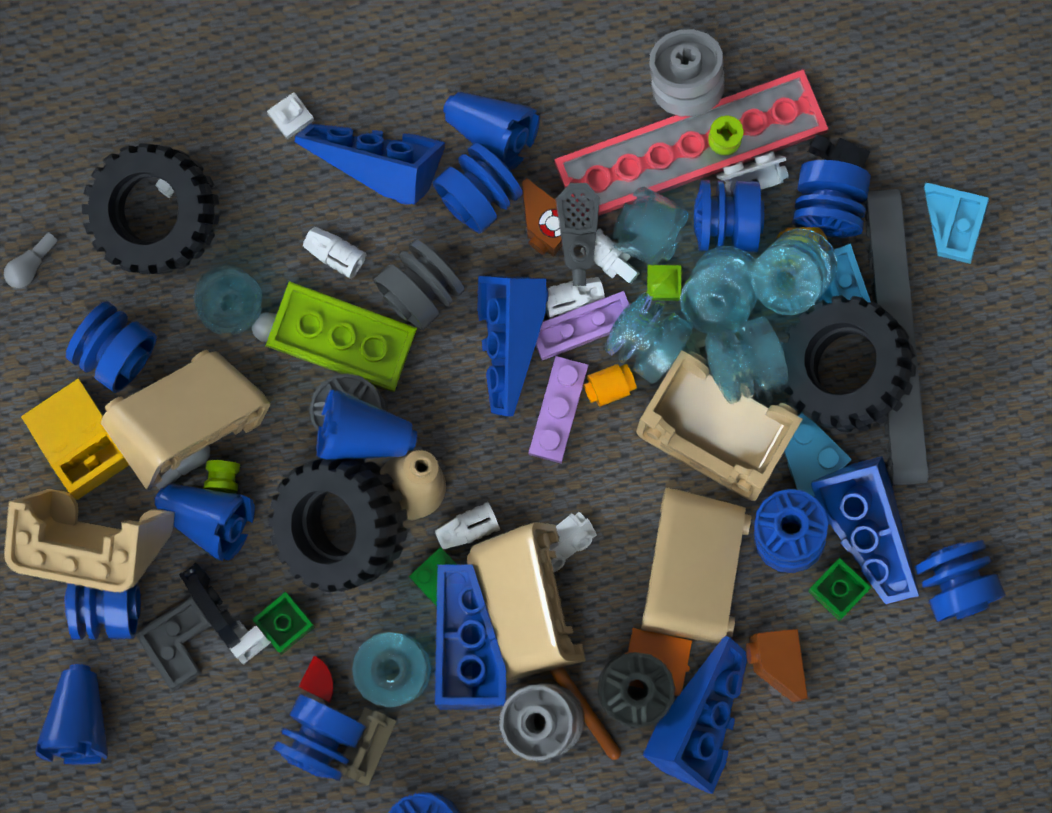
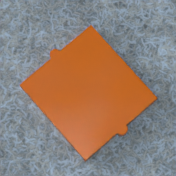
M633 628L628 652L624 654L631 652L650 654L662 661L672 674L675 686L674 696H679L683 689L686 672L690 671L688 660L692 640ZM638 679L633 680L628 685L644 689L642 682Z

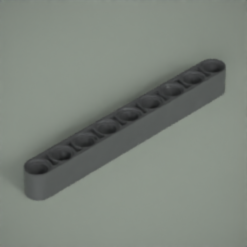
M899 189L869 190L867 200L863 201V205H867L868 212L865 213L866 237H870L871 244L867 248L869 269L873 270L874 278H870L872 301L889 312L909 335L908 341L914 346L916 355L912 358V362L916 365V376L909 379V383L913 386L909 396L906 394L902 395L899 401L904 405L898 412L893 409L886 414L889 420L884 422L885 435L889 434V443H886L888 468H892L893 476L889 478L892 486L926 484L928 480V466L901 193Z

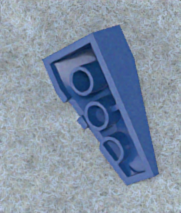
M309 124L295 136V143L382 196L395 199L398 203L405 205H415L429 192L445 148V142L414 134L403 133L402 141L383 139V131L372 130V133L353 136L351 128Z
M478 276L479 321H487L488 337L482 340L483 351H487L488 356L492 359V366L486 372L492 414L514 416L546 313V303L549 297L546 278Z
M883 456L848 465L812 481L811 486L815 498L825 509L828 525H831L841 539L843 547L852 554L860 565L862 573L883 602L888 604L919 596L893 487Z
M438 565L435 705L439 710H478L504 706L506 702L507 670L473 565Z
M727 636L722 638L673 702L667 714L656 724L643 753V756L662 772L711 794L714 792L727 761L728 750H723L722 745L726 729L733 730L735 718L730 717L734 698L740 695L747 662L746 651L734 640Z

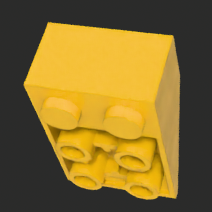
M76 379L21 416L49 464L69 494L76 500H79L129 466L102 426V412L79 379Z

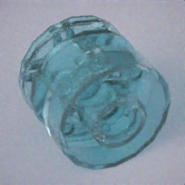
M797 228L784 232L757 258L752 268L751 283L757 298L765 307L778 314L795 315L805 312L831 286L837 274V258L834 249L823 236L812 230Z
M718 246L706 251L697 261L680 295L681 311L687 321L698 331L710 336H728L738 332L747 323L764 286L763 272L757 261L746 251L733 246Z
M643 292L619 315L610 330V335L603 350L613 355L621 348L617 358L621 363L626 362L634 354L638 355L632 371L653 384L671 368L681 350H684L693 325L676 313H671L660 322L659 318L664 305L656 302L648 310L653 297Z
M764 316L740 323L738 327L739 340L732 330L728 328L722 330L721 338L717 333H712L705 337V348L710 372L723 397L730 404L740 402L741 393L745 398L753 397V380L765 392L786 385L788 382V370L783 348L772 326Z
M391 632L374 635L364 642L354 657L352 668L355 686L363 697L375 705L386 707L409 704L420 697L430 683L432 671L429 654L420 642L409 635ZM391 660L396 661L400 668L398 676L393 680L386 675L385 671L386 665Z

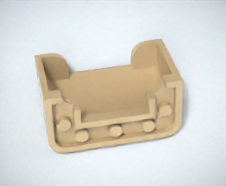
M204 350L193 357L192 363L125 399L122 396L117 397L105 406L106 412L102 417L101 424L146 490L162 481L159 475L160 472L164 473L170 468L174 470L179 467L182 460L231 432H234L236 435L243 429L245 433H248L258 427L263 421L271 405L262 391L219 352Z
M681 350L640 418L636 433L646 442L748 500L755 501L800 425L802 418L797 416L798 413L794 408L784 403H779L778 406L771 405L767 408L709 375L710 370L706 366L707 360L692 351L686 353Z
M665 488L641 630L719 644L723 637L732 638L735 617L729 616L741 539L742 535L748 536L751 515L745 514L746 507L681 490Z
M46 489L9 501L4 552L5 561L11 570L20 574L111 592H123L136 585L170 538L173 531L175 512L152 509L145 512L140 517L139 522L130 520L122 522L121 530L79 522L76 499L65 491Z
M535 522L521 526L473 545L470 553L467 555L468 565H473L507 670V680L518 679L586 661L583 645H574L568 637L569 634H573L572 626H565L551 559L557 557L555 551H550V546L553 543L559 542L556 525Z

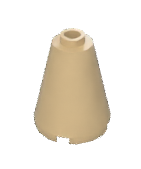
M424 450L407 452L405 457L391 458L381 469V474L388 473L394 480L392 484L395 491L400 490L403 500L400 501L402 510H407L408 520L426 517L435 512L442 503L446 492V481L436 458L431 453Z

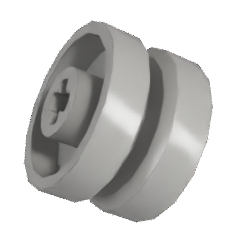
M686 29L666 34L655 43L650 53L649 67L652 78V93L660 107L668 113L678 116H697L708 112L719 103L725 88L723 52L713 37L695 29Z

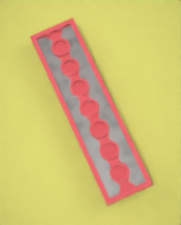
M803 69L722 98L708 112L697 116L675 115L554 159V164L564 189L570 183H588L600 197L598 216L724 171L723 167L733 166L741 161L746 163L754 160V157L764 155L767 152H776L815 138L816 134H826L828 126ZM729 115L741 122L744 134L739 149L731 155L723 156L711 149L708 137L714 120L720 116Z

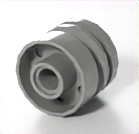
M542 683L517 690L506 700L500 714V730L504 742L515 754L527 760L542 761L568 752L579 741L584 729V712L580 701L570 690L558 684ZM540 714H542V715L545 717V720H546V727H545V729H543V728L540 726V723H539V716H540Z

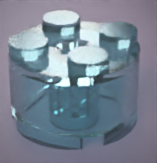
M640 187L632 194L637 199L632 205L625 203L617 218L613 230V238L618 240V243L613 244V246L646 264L656 265L662 259L670 260L677 249V242L675 240L680 229L685 226L689 212L684 210L679 203L651 189Z

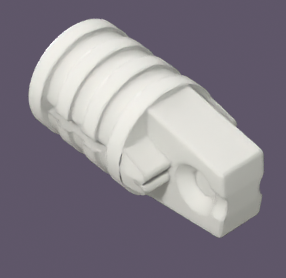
M317 227L309 230L304 240L303 247L320 261L338 270L341 274H345L350 279L355 277L366 258L364 251L359 250L354 245H350L349 242L342 240L339 236Z
M599 228L596 232L593 261L596 265L603 268L602 271L611 278L618 273L628 283H632L640 272L627 262L631 255L624 248H620L617 243L612 241ZM582 247L580 252L585 255V250Z
M599 277L587 278L586 286H573V280L557 286H550L548 288L549 297L546 303V313L548 318H553L554 316L562 315L604 299L605 293Z
M486 502L481 506L474 507L472 510L465 511L463 514L456 515L455 518L437 528L435 534L442 549L472 543L474 540H479L483 536L499 531L500 527L489 502ZM489 517L488 520L483 521V522H481V523H479V524H477V525H474V526L468 528V526H470V525H472V524H475V523H477V522H479V521H481V520H484V519H486V518Z

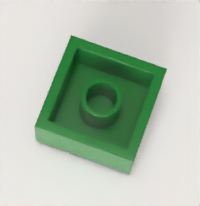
M441 547L409 576L410 580L436 607L438 565H457Z
M839 557L808 592L840 621L871 587Z
M286 592L252 619L281 655L315 628Z

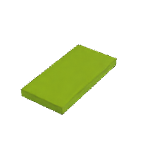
M289 281L265 346L340 374L348 373L361 376L373 386L395 392L417 328Z

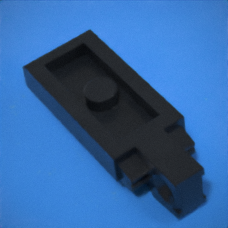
M195 563L183 573L181 572L179 576L185 583L188 591L227 647L233 648L240 643L241 640L234 631L239 625L227 609L223 612L219 609L218 606L223 601L212 586L208 588L210 578L205 571Z

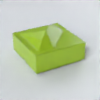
M647 265V300L681 301V265Z

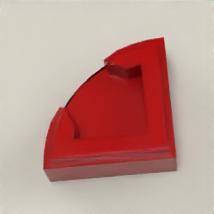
M314 656L298 687L331 703L334 693L331 672L322 660Z

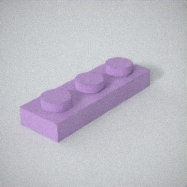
M622 291L544 321L535 346L541 361L634 326L637 321L625 292Z
M555 356L529 449V455L562 464L586 377L587 364Z

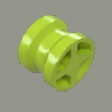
M729 115L720 116L714 120L711 125L708 142L715 153L726 156L735 153L739 149L744 134L741 122Z
M223 460L206 461L205 468L208 471V479L204 481L203 489L237 493L238 484L235 480L236 474L240 472V464Z

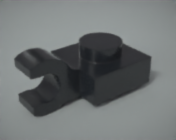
M817 134L807 151L825 160L846 162L861 168L864 167L870 151L842 138L838 140L835 146L828 139Z

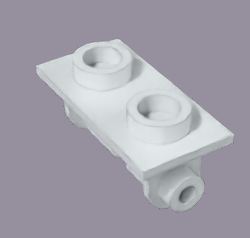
M770 151L764 155L754 157L756 162L743 165L741 161L733 166L723 167L724 172L715 175L716 178L722 181L725 180L726 196H733L736 181L757 179L760 183V190L782 184L783 179L788 178L785 165H779L780 162L786 161V157L779 154L775 155L774 151Z
M581 512L575 515L571 513L556 526L560 538L559 542L553 543L550 546V551H555L557 557L551 559L553 572L561 569L566 559L576 551L586 549L597 535L590 520L586 519Z

